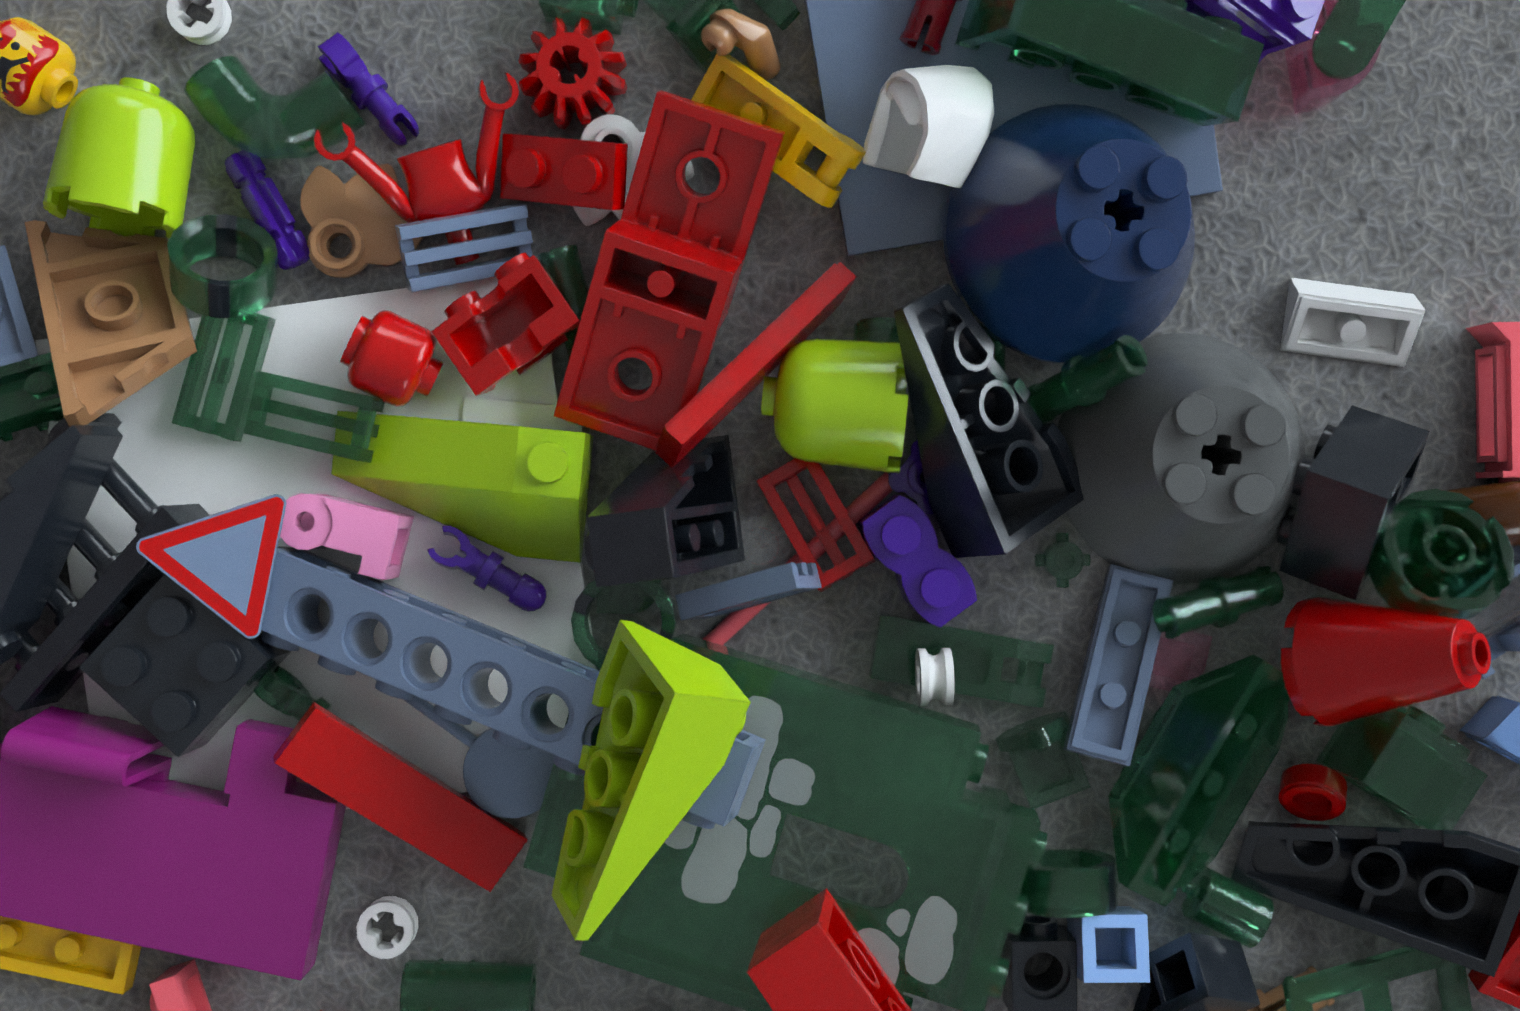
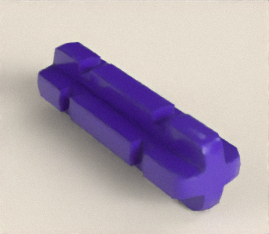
M248 148L225 159L226 172L234 187L242 189L240 191L241 199L264 240L271 241L269 244L271 247L270 251L279 267L283 270H290L307 262L310 259L307 241L301 230H294L296 221L272 178H265L266 174L264 171L267 169L257 151Z

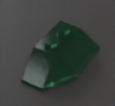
M1251 655L1172 687L1164 703L1156 711L1151 725L1134 751L1130 766L1123 767L1120 777L1108 795L1118 882L1123 886L1166 907L1176 897L1178 888L1190 883L1216 858L1280 749L1288 721V702L1291 700L1285 688L1283 673L1264 659Z

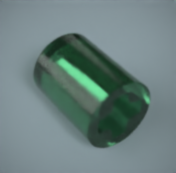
M1209 867L1200 869L1193 883L1187 880L1183 884L1182 892L1187 894L1182 906L1184 916L1232 940L1240 941L1242 945L1248 948L1256 946L1265 936L1271 924L1274 911L1273 901L1270 898Z

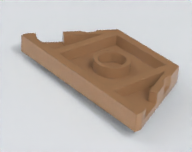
M33 220L25 222L63 415L69 427L72 425H88L197 352L176 266L167 238L140 234L120 236L111 230L89 227L85 228L81 237L52 233L47 222Z

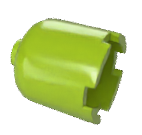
M124 77L119 80V85L102 84L82 90L71 99L65 113L45 191L43 208L60 219H64L67 209L89 216V228L111 230L120 236H132L135 234L154 236L155 229L165 230V237L171 241H178L183 225L195 147V132L189 119L172 102L160 96V89L156 85L141 79Z
M810 339L803 340L792 346L781 360L777 377L765 376L762 392L761 414L774 416L775 437L781 448L793 458L803 461L900 473L909 394H906L907 381L900 343Z

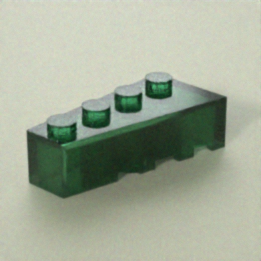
M969 0L955 42L957 45L978 51L980 44L988 41L1010 48L1007 61L1029 69H1033L1035 65L1051 69H1061L1063 66L1071 68L1069 82L1089 89L1119 91L1121 85L1128 87L1125 94L1126 101L1201 126L1239 121L1264 47L1263 43L1242 35L1243 27L1235 21L1217 16L1202 18L1186 11L1187 2L1184 0Z

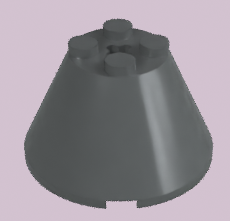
M1189 333L1150 336L1119 354L1103 359L1076 386L1063 409L1057 428L1065 437L1078 468L1080 486L1084 497L1083 501L1066 512L1067 517H1069L1078 533L1090 548L1108 563L1173 580V584H1194L1220 578L1241 569L1256 559L1276 540L1286 514L1291 507H1296L1299 499L1298 495L1292 493L1296 471L1305 457V445L1299 418L1291 399L1280 382L1261 362L1246 351L1217 338Z

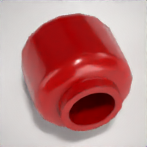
M388 310L380 311L372 320L365 316L360 318L340 360V363L349 367L347 379L354 388L396 407L406 405L413 397L415 391L427 397L444 364L443 361L432 357L436 349L437 339L429 329Z

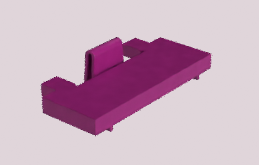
M51 706L10 729L3 743H0V916L301 981L315 965L346 806L312 785L296 781L297 776L274 763V754L294 728L248 719L236 726L224 791L169 780L172 757L151 753L165 745L143 725L129 723V721L108 716L101 717Z

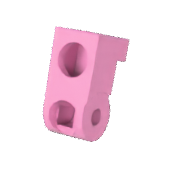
M300 493L286 500L287 504L280 537L287 545L297 550L332 548L360 555L362 560L358 574L380 580L399 578L414 516L328 494Z

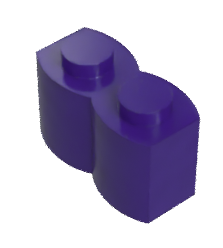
M893 495L858 521L859 532L873 557L883 566L895 572L896 582L904 600L918 615L929 623L941 628L977 601L975 586L969 573L953 555L938 548V540L933 525L926 514L914 502L901 495Z

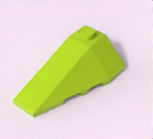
M337 410L332 475L444 525L455 527L471 537L516 557L582 562L593 435L563 430Z
M619 620L596 680L591 704L603 707L595 746H582L578 768L585 771L582 810L574 809L568 814L551 894L574 940L579 941L589 940L724 766L736 736L744 727L746 712L751 703L720 664L633 621Z

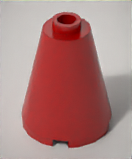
M1311 597L1294 605L1287 615L1284 628L1295 627L1292 647L1281 648V667L1285 688L1295 710L1301 716H1313L1316 719L1313 724L1318 726H1334L1472 689L1478 685L1482 674L1488 672L1491 664V651L1487 638L1484 634L1477 632L1474 625L1465 619L1326 597Z

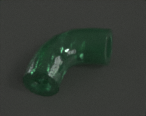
M225 56L201 67L190 77L184 88L186 96L203 119L233 147L266 159L309 158L319 153L314 142L317 129L322 135L325 148L329 149L347 139L342 122L351 127L354 133L367 124L338 83L326 70L290 94L273 95L264 91L255 82L237 57Z

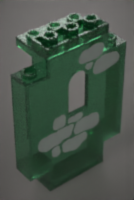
M682 633L672 639L673 642L723 667L751 702L746 712V720L742 730L764 738L766 741L738 815L724 827L715 824L713 829L697 827L681 820L589 940L583 941L579 955L747 1011H773L747 973L759 937L767 928L821 892L820 890L770 875L787 814H791L885 844L896 850L904 860L908 871L907 885L903 893L892 903L872 907L835 895L832 896L910 1009L912 1008L913 997L904 995V992L961 1011H984L989 996L999 999L1009 968V959L1001 957L1008 933L1018 935L1021 931L1027 911L1028 896L1020 894L1027 869L1037 872L1041 865L1048 834L1039 830L1041 822L1036 810L1011 803L1006 791L982 784L980 793L965 788L967 781L979 783L988 756L989 745L979 742L981 737L979 724ZM553 764L524 862V868L555 878L568 814L574 809L582 810L585 796L584 776L567 772Z

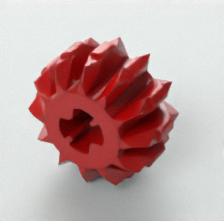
M583 16L576 23L573 32H568L563 19L555 17L552 27L556 35L550 39L539 31H532L530 38L539 53H521L518 62L522 69L529 73L519 81V87L525 96L535 97L531 105L534 113L539 118H542L553 112L554 123L557 128L563 130L569 126L573 113H577L583 128L587 127L593 120L589 110L595 106L603 115L614 114V105L606 93L609 95L626 93L627 85L625 79L617 74L627 67L623 52L611 51L614 45L613 35L605 29L592 36L591 23L589 19H585ZM581 63L585 76L580 79L575 74L576 82L565 84L560 74L561 70L565 67L571 72L570 64Z

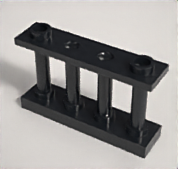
M104 413L89 423L88 426H115L118 428L122 422L115 414ZM65 418L60 420L51 429L48 435L50 441L45 447L69 428ZM112 459L101 486L137 523L135 527L137 535L122 552L118 553L85 518L73 545L96 569L94 578L97 581L82 598L78 599L58 577L46 603L57 616L54 620V624L57 627L42 644H39L28 631L20 639L23 645L13 656L17 661L15 665L17 673L0 692V695L15 712L58 702L84 673L79 668L83 662L164 575L161 570L137 552L136 545L139 539L209 516L200 504L158 506L128 473ZM6 492V493L2 496V498L0 499V501H1L3 498H5L9 493Z

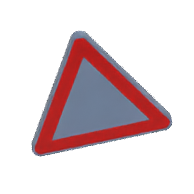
M273 494L142 537L137 542L136 549L140 555L248 639H253L259 636L261 632L287 503L282 495Z

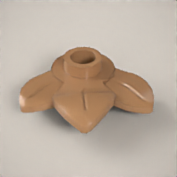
M378 165L399 185L396 172L391 165ZM317 166L307 178L300 198L301 210L312 227L307 245L309 247V257L315 267L324 274L334 278H349L359 274L368 264L394 266L400 263L402 259L395 225L407 222L401 219L384 199L358 174L344 184L330 170ZM337 236H348L352 242L350 253L346 257L335 258L330 250L331 242ZM423 237L413 238L415 250L423 240Z

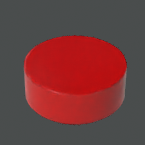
M1298 764L1287 768L1282 773L1279 801L1288 812L1299 818L1311 821H1326L1340 816L1345 811L1348 786L1345 778L1329 767L1318 764Z

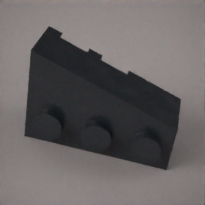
M729 435L703 438L673 468L656 454V450H653L587 517L589 532L585 538V556L589 567L594 571L596 587L676 578L745 561Z

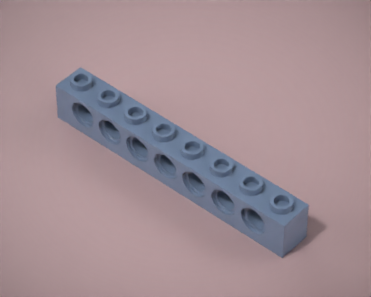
M293 547L277 548L261 631H263L262 641L271 646L289 651H299L300 647L320 655L317 663L323 668L344 675H355L357 671L377 679L375 688L384 694L404 700H412L414 696H417L435 704L433 712L445 720L463 725H470L472 720L494 729L492 737L496 741L520 750H530L531 746H535L553 754L552 762L557 767L576 775L585 776V771L578 768L582 746H595L603 707L591 704L600 671L387 583L358 574L355 570L309 551L297 550ZM322 599L326 601L330 610V618L326 627L320 623L318 618V606ZM378 622L384 625L388 633V644L384 652H381L374 642V629ZM436 645L444 651L447 657V669L443 677L438 676L431 666L430 657ZM494 669L499 671L507 682V695L502 703L491 695L488 687L489 676ZM552 694L561 697L568 707L569 717L564 728L556 726L548 716L547 703ZM742 730L736 736L724 766L682 820L697 827L713 829L715 824L724 827L739 813L766 739Z

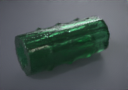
M443 958L438 961L409 960L405 963L401 979L400 1011H535L537 967L536 964L507 963L505 960L501 963L476 962L474 959L469 962L444 961Z

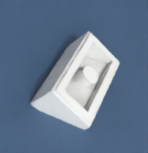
M1290 278L1280 350L1405 367L1426 310L1414 294Z

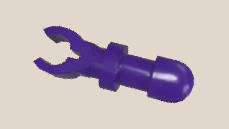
M337 32L318 46L319 50L323 53L318 58L322 65L344 87L350 88L353 92L350 97L360 110L367 108L379 121V128L391 141L400 146L407 145L404 134L396 125L398 122H402L415 137L418 136L419 127L414 117L402 104L397 105L386 92L388 84L379 74L371 75L368 72L366 65L356 50L340 33Z
M442 526L444 535L455 537L460 542L459 549L460 552L466 555L465 558L456 554L451 558H444L439 556L434 548L427 549L431 559L438 565L452 570L458 568L475 577L473 582L475 586L482 590H485L488 586L509 597L508 602L528 612L536 611L545 603L547 597L546 589L540 581L526 573L522 576L503 565L504 557L494 551L489 556L481 552L470 543L469 538L455 527Z

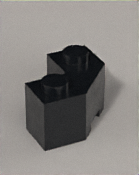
M1189 932L1150 952V983H1139L1141 988L1133 1011H1247L1260 1005L1241 942Z

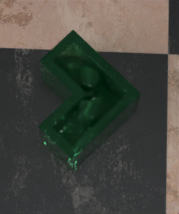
M1411 705L1407 709L1401 707L1339 724L1316 760L1322 765L1337 771L1345 780L1421 829L1453 830L1488 776L1466 761L1471 754L1469 749L1442 734L1446 729L1443 723Z

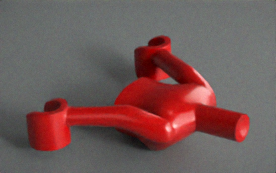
M505 72V80L509 86L510 94L505 102L498 104L489 99L483 80L479 83L478 95L481 102L485 105L476 153V177L466 160L461 139L397 158L406 179L409 199L395 180L355 145V134L351 127L342 122V127L347 135L348 145L343 152L333 153L327 150L318 129L314 137L315 147L319 154L326 159L333 161L342 160L348 164L407 223L478 211L492 198L495 188L497 156L505 110L512 107L517 101L519 95L518 84L514 77ZM470 228L445 233L448 244L473 240ZM478 253L453 259L455 265H460L478 259L480 256Z

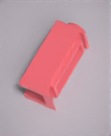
M1490 322L1465 328L1483 346L1482 349L1475 350L1477 463H1485V472H1476V478H1498V483L1520 481V322Z

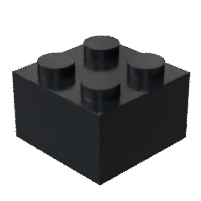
M164 574L79 668L172 753L180 757L206 745L291 651L271 646L262 641L263 631L253 639L244 637Z

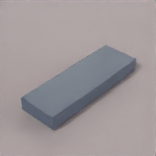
M1113 564L1108 566L1063 750L1124 767L1130 766L1173 580Z

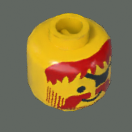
M14 17L0 21V100L20 113L33 116L43 114L52 107L59 109L67 105L75 95L78 87V79L73 75L76 68V59L70 47L30 20Z

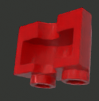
M521 253L508 260L494 273L498 280V285L489 294L481 298L477 291H471L461 296L444 310L448 319L431 331L476 396L494 390L495 384L516 370L521 375L542 361L568 340L564 335L566 332L579 327V318L534 254L529 257L527 253Z

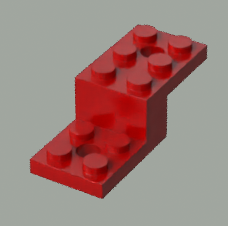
M663 90L656 93L621 219L609 227L604 234L554 417L657 450L656 445L664 425L699 393L717 332L730 309L782 144L784 131ZM704 157L714 162L720 173V182L715 191L706 194L698 193L688 185L685 170L691 159ZM626 358H637L644 361L652 373L651 385L641 390L626 386L618 373L620 361Z

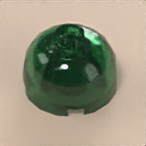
M1440 489L1412 492L1393 507L1392 514L1389 513L1384 516L1382 531L1377 544H1375L1367 569L1375 592L1389 608L1465 620L1475 617L1499 599L1502 590L1510 585L1515 574L1514 549L1504 527L1494 516L1485 521L1478 512L1469 508L1474 501L1463 494Z

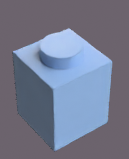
M1100 906L1067 907V929L1075 938L1077 945V978L1083 983H1150L1147 914L1130 906H1116V909L1112 912H1108Z

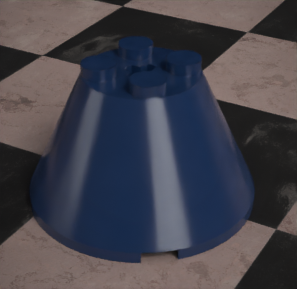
M1078 104L1050 105L1024 112L1006 121L989 134L962 188L951 187L947 199L943 223L944 254L953 286L959 298L963 296L972 312L985 326L983 329L994 339L1006 347L1036 360L1062 364L1086 363L1111 357L1135 346L1149 336L1172 311L1186 285L1191 269L1195 229L1191 198L1187 187L1188 176L1184 165L1178 159L1169 156L1160 144L1139 126L1118 114L1097 107Z

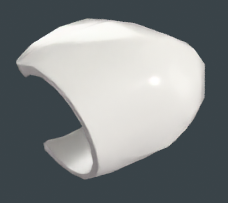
M941 65L902 69L893 72L879 93L864 143V151L866 153L863 157V163L872 167L907 174L914 179L962 188L990 133L994 117L991 82L974 67Z

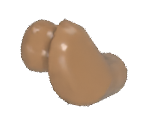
M732 9L717 10L710 15L711 23L707 24L701 32L702 42L709 51L712 52L716 48L718 56H726L736 46L744 52L749 68L766 81L774 78L779 73L781 63L770 30L766 25Z

